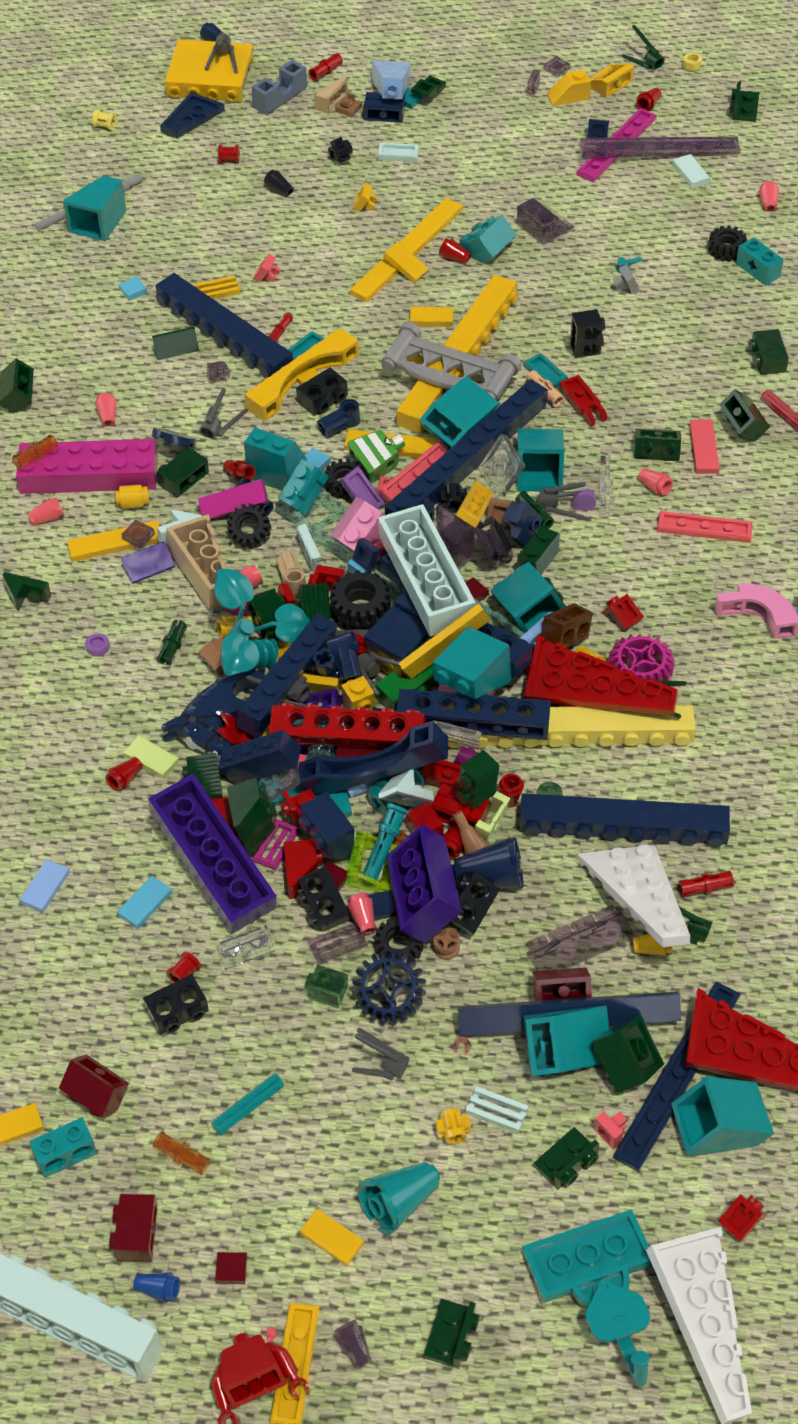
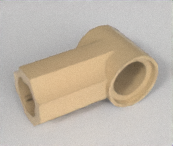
M290 551L282 552L276 558V562L283 582L289 585L295 597V594H300L299 586L306 584L305 572L301 569L295 553Z

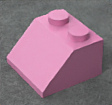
M356 497L330 536L352 551H355L358 539L365 538L373 544L380 539L378 517L385 516V514L366 501Z

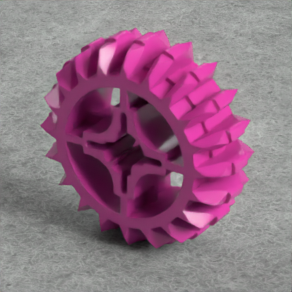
M639 633L637 637L630 634L628 639L622 637L619 643H615L609 653L608 662L614 664L615 668L635 672L636 676L644 679L670 680L674 672L675 660L672 657V649H668L667 643H660L659 637L651 639L650 634L647 637H642L641 633Z

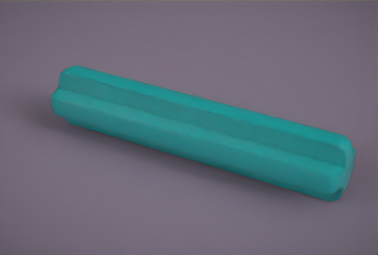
M276 1073L272 1074L211 1122L213 1129L219 1135L225 1133L282 1089L284 1086L283 1080Z

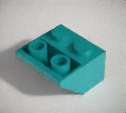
M503 214L496 218L491 216L483 224L481 222L475 224L471 228L472 232L470 234L467 233L459 239V245L471 253V258L483 263L495 257L516 236V233Z

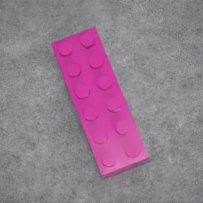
M156 439L20 443L16 471L20 494L120 491V486L142 484V487L148 486V490H156V472L158 470Z

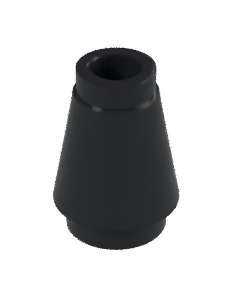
M270 170L266 174L264 183L268 189L285 197L293 193L294 187L291 186L279 171Z

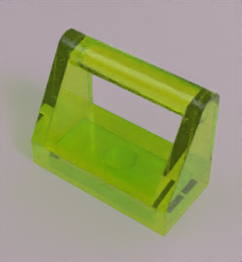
M357 831L347 871L348 888L383 892L390 889L391 876L387 858L380 882L361 874L367 850H373L378 837L367 832ZM392 844L388 854L397 846Z

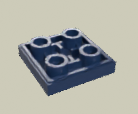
M392 605L364 635V642L401 662L417 650L429 637V634L421 620Z

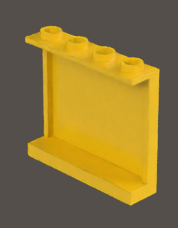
M178 39L165 78L166 96L186 98L192 92L211 100L242 102V90L250 63L253 64L254 62L253 44L231 43L234 46V55L238 73H234L230 52L225 54L216 52L209 69L205 70L206 63L215 45L214 41Z

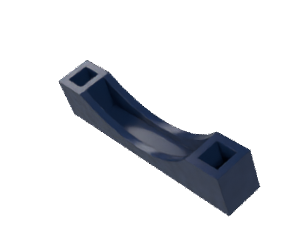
M319 613L315 614L239 708L237 728L255 738L261 736L270 724L272 706L281 705L297 679L313 663L314 653L322 648L329 649L328 639L336 636L337 623Z
M434 721L411 727L398 742L375 753L354 757L318 756L299 762L297 784L305 791L311 789L315 796H320L326 792L328 794L448 759V736Z

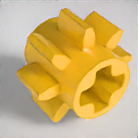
M452 1108L445 1110L440 1114L441 1119L436 1120L438 1138L445 1137L448 1144L461 1143L466 1140V1133H471L469 1115H462L460 1109Z

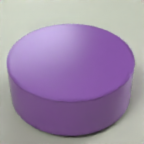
M579 490L573 495V506L576 510H593L596 506V496L590 490Z
M98 633L86 639L85 647L90 655L102 656L109 651L110 643L106 635Z

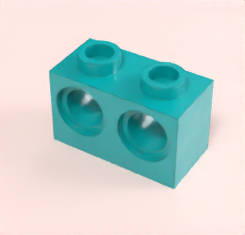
M83 1117L29 1141L44 1178L97 1155L94 1141Z

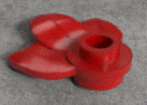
M228 713L220 714L226 726L220 727L217 731L229 742L237 745L256 739L236 727L237 720L234 716Z

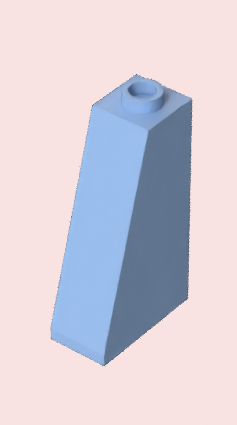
M372 60V82L382 98L402 99L410 84L411 62Z

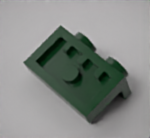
M737 81L736 89L732 88L729 113H733L732 120L756 122L759 93L740 91L741 82Z
M636 428L635 459L680 460L681 431Z
M573 1127L533 1163V1167L557 1190L563 1185L568 1187L577 1179L579 1175L577 1172L584 1166L590 1168L598 1160L600 1144L596 1140L590 1142Z
M441 1299L424 1353V1359L459 1369L462 1360H468L472 1343L467 1342L470 1331L476 1332L480 1319V1314L476 1313V1303L470 1301L468 1307Z

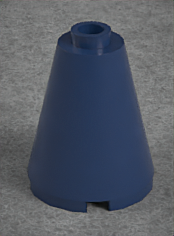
M516 837L506 838L455 858L454 864L451 865L454 880H457L465 872H477L498 888L520 889L524 887L523 869H521L520 865L521 855Z

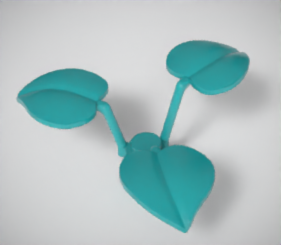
M219 569L216 571L214 592L219 604L230 610L240 606L239 614L235 618L237 622L231 626L229 634L224 638L221 646V662L226 677L247 672L258 664V647L252 641H248L253 633L276 626V637L282 642L293 643L310 622L301 608L294 604H284L275 611L276 621L254 627L252 621L242 618L245 610L244 603L250 602L254 597L253 586L249 579L232 569Z

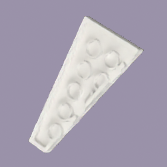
M640 845L638 847L614 848L612 850L577 854L580 865L582 867L586 866L589 869V874L593 878H598L603 883V888L623 908L627 907L631 911V916L636 921L640 920L645 925V930L662 947L690 944L689 931L655 845Z
M717 1227L651 1245L646 1249V1252L721 1424H727L747 1417L752 1413L747 1379L742 1373L740 1357L743 1355L741 1344H737L735 1333L738 1325L731 1282L726 1278L724 1266L727 1263L726 1252H722L720 1238L723 1237L722 1228Z

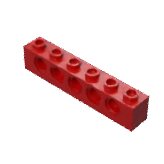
M281 703V705L272 706L269 734L284 730L298 744L386 749L405 736L411 727L427 723L424 713L417 710L396 712L393 709L383 708L380 711H371L366 707H357L355 710L345 709L342 706L320 708L318 705L307 704L305 707H298L291 703ZM296 720H304V722L300 726H293V723ZM329 721L326 727L318 728L320 722ZM347 722L354 723L352 728L343 729L344 724ZM371 724H379V727L376 730H368V727ZM397 725L405 726L401 732L393 731Z

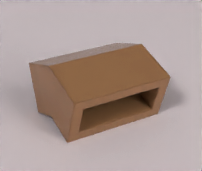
M223 638L210 641L199 650V653L219 676L224 674L221 662Z

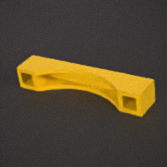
M342 328L329 334L318 344L313 345L305 353L299 355L292 362L283 366L279 371L244 394L246 409L265 422L280 411L286 393L297 382L298 376L313 367L318 371L329 367L344 366L359 355V340Z

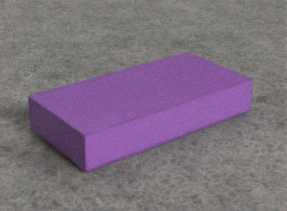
M358 466L339 480L353 501L358 497L377 509L385 504Z

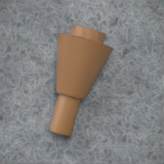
M462 811L453 814L460 829L459 832L465 855L488 846V843L469 825Z

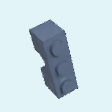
M290 60L279 68V78L276 84L264 78L252 86L253 107L268 114L307 87L306 67L294 60Z

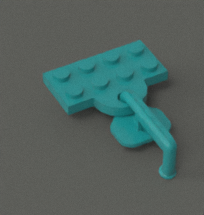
M632 1209L522 1246V1253L543 1303L572 1294L579 1304L587 1308L586 1321L593 1336L597 1340L606 1343L616 1340L634 1383L639 1387L645 1386L648 1379V1362L650 1357L647 1352L636 1350L630 1335L641 1332L648 1327L650 1313L642 1296L629 1290V1274L653 1265L646 1252L649 1245Z

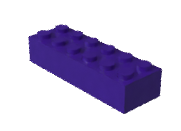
M194 774L148 798L149 812L230 934L235 933L276 909V894Z

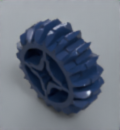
M384 950L381 951L382 959L378 960L377 956L372 954L371 958L374 963L370 965L368 961L364 960L362 964L366 970H356V974L362 977V979H353V985L360 988L353 990L352 993L356 997L362 996L355 1003L358 1007L366 1004L362 1010L363 1015L373 1011L370 1018L373 1022L381 1015V1023L383 1025H386L388 1017H391L393 1025H396L398 1022L396 1016L401 1015L403 1021H407L408 1017L405 1012L409 1010L411 1014L415 1015L417 1011L412 1005H423V1001L417 998V996H425L426 990L418 987L424 986L426 980L423 978L417 979L423 974L421 968L413 970L417 964L414 959L406 964L408 960L407 954L404 953L398 960L397 951L393 950L391 958H388ZM390 967L402 969L409 975L411 980L404 981V979L394 978ZM382 969L381 980L368 987L369 980L373 974ZM387 975L393 986L397 984L396 987L392 988V999H390L386 989L382 991V988L387 987ZM411 988L407 1000L397 1007V996ZM368 995L385 997L388 1009L373 1004Z

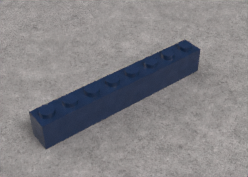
M172 273L155 285L156 299L160 305L169 307L176 316H182L189 325H195L205 336L209 335L215 339L218 345L228 348L234 356L244 359L248 366H254L260 370L264 377H270L283 366L293 361L292 352L176 273Z
M522 793L520 832H525L531 836L542 833L551 834L555 837L575 835L582 839L603 837L606 840H616L617 838L630 839L633 842L655 840L658 843L665 844L673 841L682 842L685 845L705 843L712 847H719L728 844L730 806Z

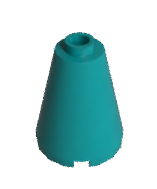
M422 1162L367 1178L358 1185V1187H362V1190L358 1192L360 1205L369 1221L375 1217L382 1226L377 1229L379 1232L386 1235L391 1234L439 1187L440 1174L435 1166Z

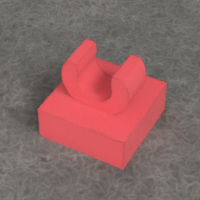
M269 253L253 279L261 282L265 277L269 282L275 281L277 278L275 275H278L281 269L276 265H272L276 259L273 255Z
M602 1112L595 1118L594 1130L612 1149H615L622 1142L623 1130L627 1127L624 1123L628 1119L621 1112L616 1113L612 1118L605 1112Z

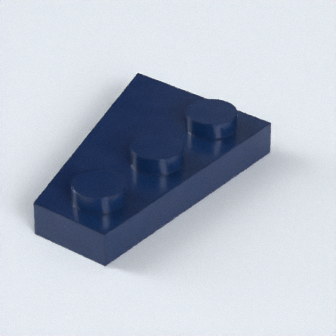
M190 92L160 125L161 132L178 138L225 111L224 104Z

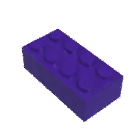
M421 824L387 855L401 931L426 943L462 911L445 837Z

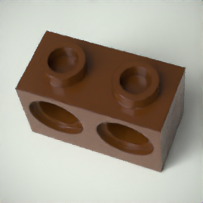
M573 603L544 616L541 636L545 637L546 641L554 644L558 642L565 645L566 648L577 644L589 637L593 612Z

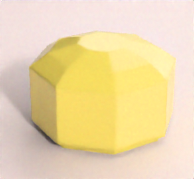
M689 53L683 58V67L686 70L696 71L702 66V58L699 54Z

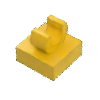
M365 182L355 196L352 209L356 211H361L363 207L367 210L374 209L376 206L375 201L378 197L371 194V185Z

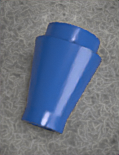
M172 1272L138 1273L134 1279L133 1289L135 1292H141L167 1303L169 1300H176L180 1290V1278L174 1276Z

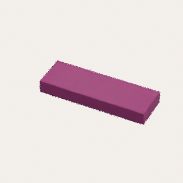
M262 479L198 498L201 515L209 514L210 520L229 515L231 512L235 513L234 508L238 507V509H241V504H245L248 507L249 503L256 507V505L269 503L264 480Z

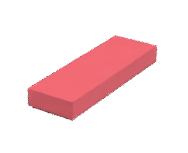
M690 420L689 425L696 474H718L720 468L713 420Z

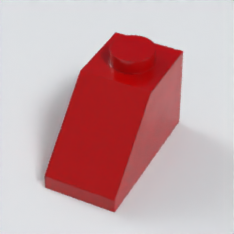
M312 839L284 842L289 899H295L299 895L297 890L301 886L298 879L317 870L318 865L323 864L321 849H316Z

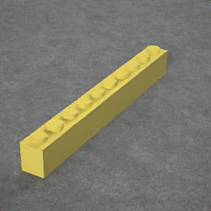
M676 705L675 712L681 715L680 719L670 715L589 707H550L548 740L452 732L444 733L448 736V746L454 749L462 746H474L476 748L500 746L508 748L512 745H524L529 748L537 745H550L551 747L575 745L584 747L588 744H600L604 747L613 744H625L627 746L651 744L653 746H660L663 743H675L683 746L688 743H694L696 728L693 705Z

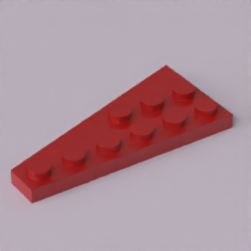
M537 635L524 697L525 699L551 701V704L674 716L678 689L653 679H643L636 676L635 672L615 668V665L581 651L574 652L567 649L563 644L558 642L556 644L546 641L545 637Z
M698 988L695 996L685 1067L798 1092V1044L785 1038V1034L748 1014L742 1015L729 1008L728 1003L722 1000L718 1002L707 996V992Z

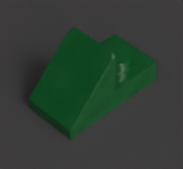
M8 572L3 573L6 590L18 612L26 598L32 602L42 601L48 603L50 600L51 592L48 582Z

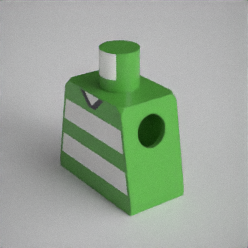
M382 430L347 442L349 455L353 460L357 461V465H362V469L365 470V476L371 484L398 465L397 450L405 446V442L400 434L388 439Z

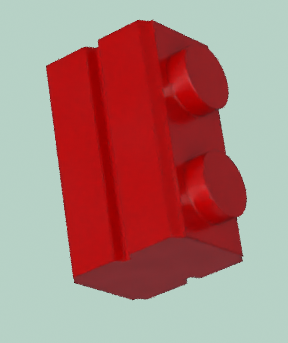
M442 783L431 806L443 823L452 825L453 822H456L453 814L458 811L463 812L469 825L474 829L479 820L485 822L490 812V799H487L475 809H471L468 805L462 804L457 798L458 785Z

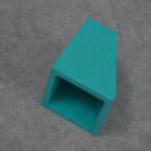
M104 175L63 201L68 232L105 242L127 211L122 180Z
M254 427L244 441L246 464L252 465L256 470L255 476L249 480L257 481L262 479L266 486L280 491L283 490L300 460H307L295 441Z
M518 429L517 492H540V489H545V487L563 486L565 450L563 429Z
M529 562L518 567L514 573L505 580L498 582L490 590L496 601L523 634L547 613H553L564 608L554 588Z
M468 626L433 661L434 680L457 690L463 695L477 699L511 681L509 645Z
M706 1076L671 1103L686 1153L690 1156L758 1146L774 1134L757 1082Z

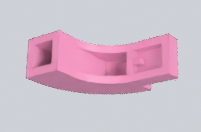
M738 584L737 592H727L716 596L714 609L717 616L743 612L752 613L767 622L773 639L793 637L798 634V615L796 610L783 595L775 590L756 584Z

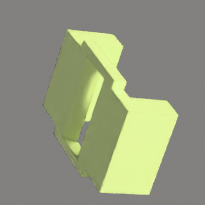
M498 791L493 796L490 810L496 813L490 825L479 820L475 826V830L487 843L507 812L510 797Z

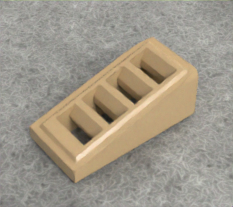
M347 77L340 78L314 95L316 110L329 114L341 99L347 95Z

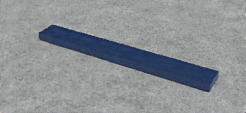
M717 981L708 994L709 997L718 1002L722 1000L728 1003L731 1009L735 1007L741 993ZM691 1025L614 1154L613 1159L637 1172L642 1168L673 1114L671 1103L686 1092L698 1069L685 1067Z
M676 991L458 1006L460 1036L525 1032L524 1015L604 1005L607 1006L609 1026L618 1025L637 1014H641L645 1023L681 1021L680 993Z

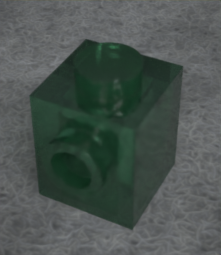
M318 964L313 974H308L305 982L308 999L339 1009L349 987L348 974Z

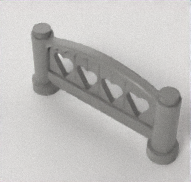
M404 322L398 331V337L383 357L381 363L385 371L391 372L399 368L425 383L446 390L451 389L465 376L472 377L482 373L484 383L477 385L496 400L499 399L512 376L517 375L522 366L520 359L510 353L504 354L497 363L420 338L422 335L421 329L413 322ZM417 354H422L424 363L416 364L414 361H407V359ZM442 360L444 369L437 371L435 368H428L427 365ZM461 366L464 376L456 377L454 374H447V372Z

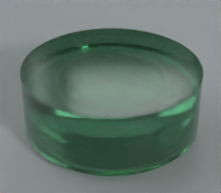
M545 782L538 787L537 794L563 796V791L558 784Z

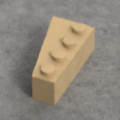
M209 514L168 527L166 529V545L170 554L208 609L220 606L214 592L216 571L227 568L224 560H222L219 545H217L215 532L210 524Z

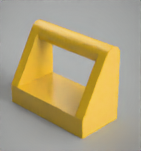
M629 63L610 64L590 77L591 89L605 98L609 97L633 81L634 66Z

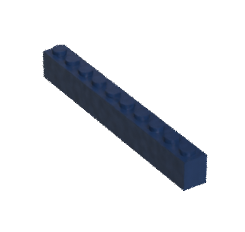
M532 379L526 382L385 505V515L424 505L427 501L435 506L441 500L440 490H445V487L450 483L460 484L518 432V429H522L547 406L548 389Z

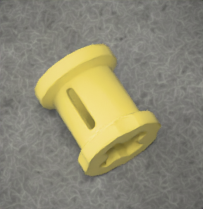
M96 109L92 116L93 127L98 128L101 126L113 131L117 124L116 113L107 114Z

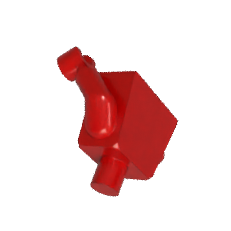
M240 1333L234 1337V1345L220 1353L221 1364L217 1366L211 1382L217 1408H221L222 1411L218 1418L219 1424H226V1420L230 1417H233L234 1424H241L239 1416L231 1412L230 1405L235 1409L287 1385L286 1379L288 1378L291 1381V1393L296 1400H299L295 1389L299 1385L305 1386L308 1394H310L309 1385L305 1379L299 1378L297 1375L299 1370L288 1350L272 1341L265 1342L263 1337L258 1334L250 1337L247 1333Z

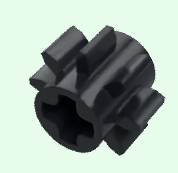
M339 137L330 142L331 146L328 147V154L333 161L338 160L341 163L351 159L349 155L353 153V149L348 140L343 141L342 137Z
M458 483L448 484L445 490H440L441 506H446L452 512L458 511L467 495V488L462 489V486Z

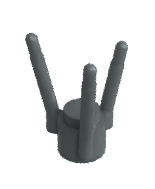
M221 32L216 38L205 70L209 69L216 52L220 54L230 52L234 73H238L231 38Z
M225 388L221 389L214 406L209 408L204 423L200 427L199 431L204 437L215 439L216 436L222 437L226 430L248 412V409H244L221 428V421L215 417V414L226 392Z
M585 482L540 489L539 502L545 507L546 512L591 521L590 517L554 507V505H558L559 497L573 496L577 492L560 491L585 487Z
M371 651L370 654L362 653L358 656L362 676L365 677L375 695L379 696V690L369 678L373 677L378 682L383 679L378 675L380 671L378 661L401 667L399 665L400 662L380 656L374 651Z
M250 675L246 677L247 680L256 684H260L262 681ZM301 675L286 696L299 703L305 702L311 691L310 686L306 684L307 678Z
M358 1028V1033L354 1037L385 1055L381 1066L386 1069L381 1071L353 1067L352 1072L384 1077L393 1081L395 1075L402 1078L410 1057L394 1050L370 1033Z

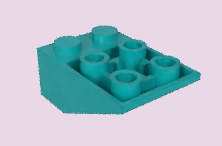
M465 376L437 399L419 421L425 430L440 440L447 448L451 449L490 415L500 403L469 377Z
M606 1005L523 1016L529 1067L532 1076L561 1073L603 1064L595 1054L593 1041L603 1032L609 1030Z

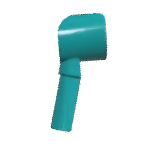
M639 256L626 260L624 257H620L617 261L619 265L616 266V269L621 273L620 267L627 264L630 269V265L642 261V258Z

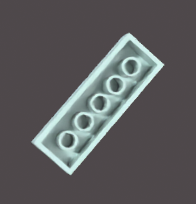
M423 504L378 517L380 539L429 636L437 635L473 608L476 602Z
M0 1254L1 1312L136 1379L146 1382L163 1351L156 1326L152 1322L144 1318H140L138 1321L130 1317L129 1312L120 1306L114 1305L111 1308L103 1304V1300L93 1293L82 1294L76 1291L77 1288L66 1280L58 1282L41 1268L36 1267L33 1270L25 1266V1262L14 1255H10L8 1258Z

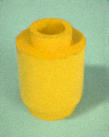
M142 484L120 486V491H115L116 504L121 505L122 509L141 508L144 505H149L148 486L142 487Z

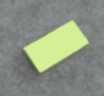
M138 736L123 752L124 757L127 759L137 757L142 762L144 769L163 780L179 763L178 757L141 736Z

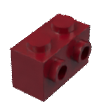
M587 967L532 971L535 1001L592 997L591 975Z
M85 1054L70 1060L58 1089L66 1093L70 1100L85 1106L92 1115L103 1118L118 1110L129 1083Z
M120 1194L119 1204H114L113 1222H116V1230L110 1233L109 1249L114 1251L117 1261L152 1262L158 1212L155 1195Z

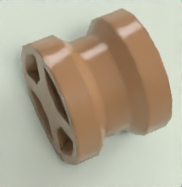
M443 927L433 936L435 955L443 960H450L458 955L460 951V935L455 929Z

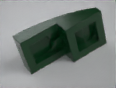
M429 75L425 80L420 79L411 88V92L427 99H432L443 91L446 87V82Z

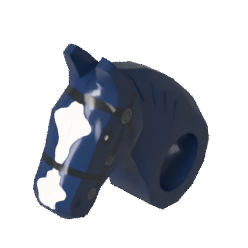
M251 669L244 673L220 678L201 691L186 706L179 717L169 720L162 725L161 729L163 732H168L163 736L165 742L180 739L192 750L203 754L216 753L217 761L220 762L222 749L234 746L217 731L225 725L220 714H231L237 720L238 710L246 700H241L236 696L244 690H255L259 685L247 680L246 677L250 675L263 680L266 675L261 671Z

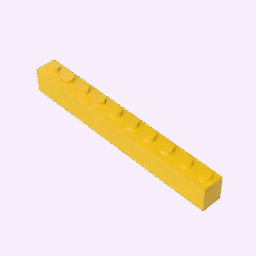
M494 274L447 339L444 346L478 357L484 343L487 344L492 331L498 329L501 318L506 317L511 304L517 302L519 297L517 282ZM438 360L431 363L428 368H435V370L441 371L444 369L443 362ZM459 366L448 371L447 374L462 377L463 368ZM418 380L396 411L397 426L421 434L424 428L419 419L448 390Z

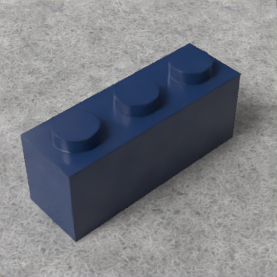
M280 730L222 749L218 770L234 785L254 778L258 780L296 768L298 766L301 746L284 730Z

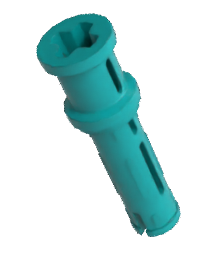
M387 803L386 807L388 810L384 820L378 825L379 836L364 873L361 876L375 883L378 881L394 837H398L401 833L399 828L404 816L409 813L408 810L392 803Z

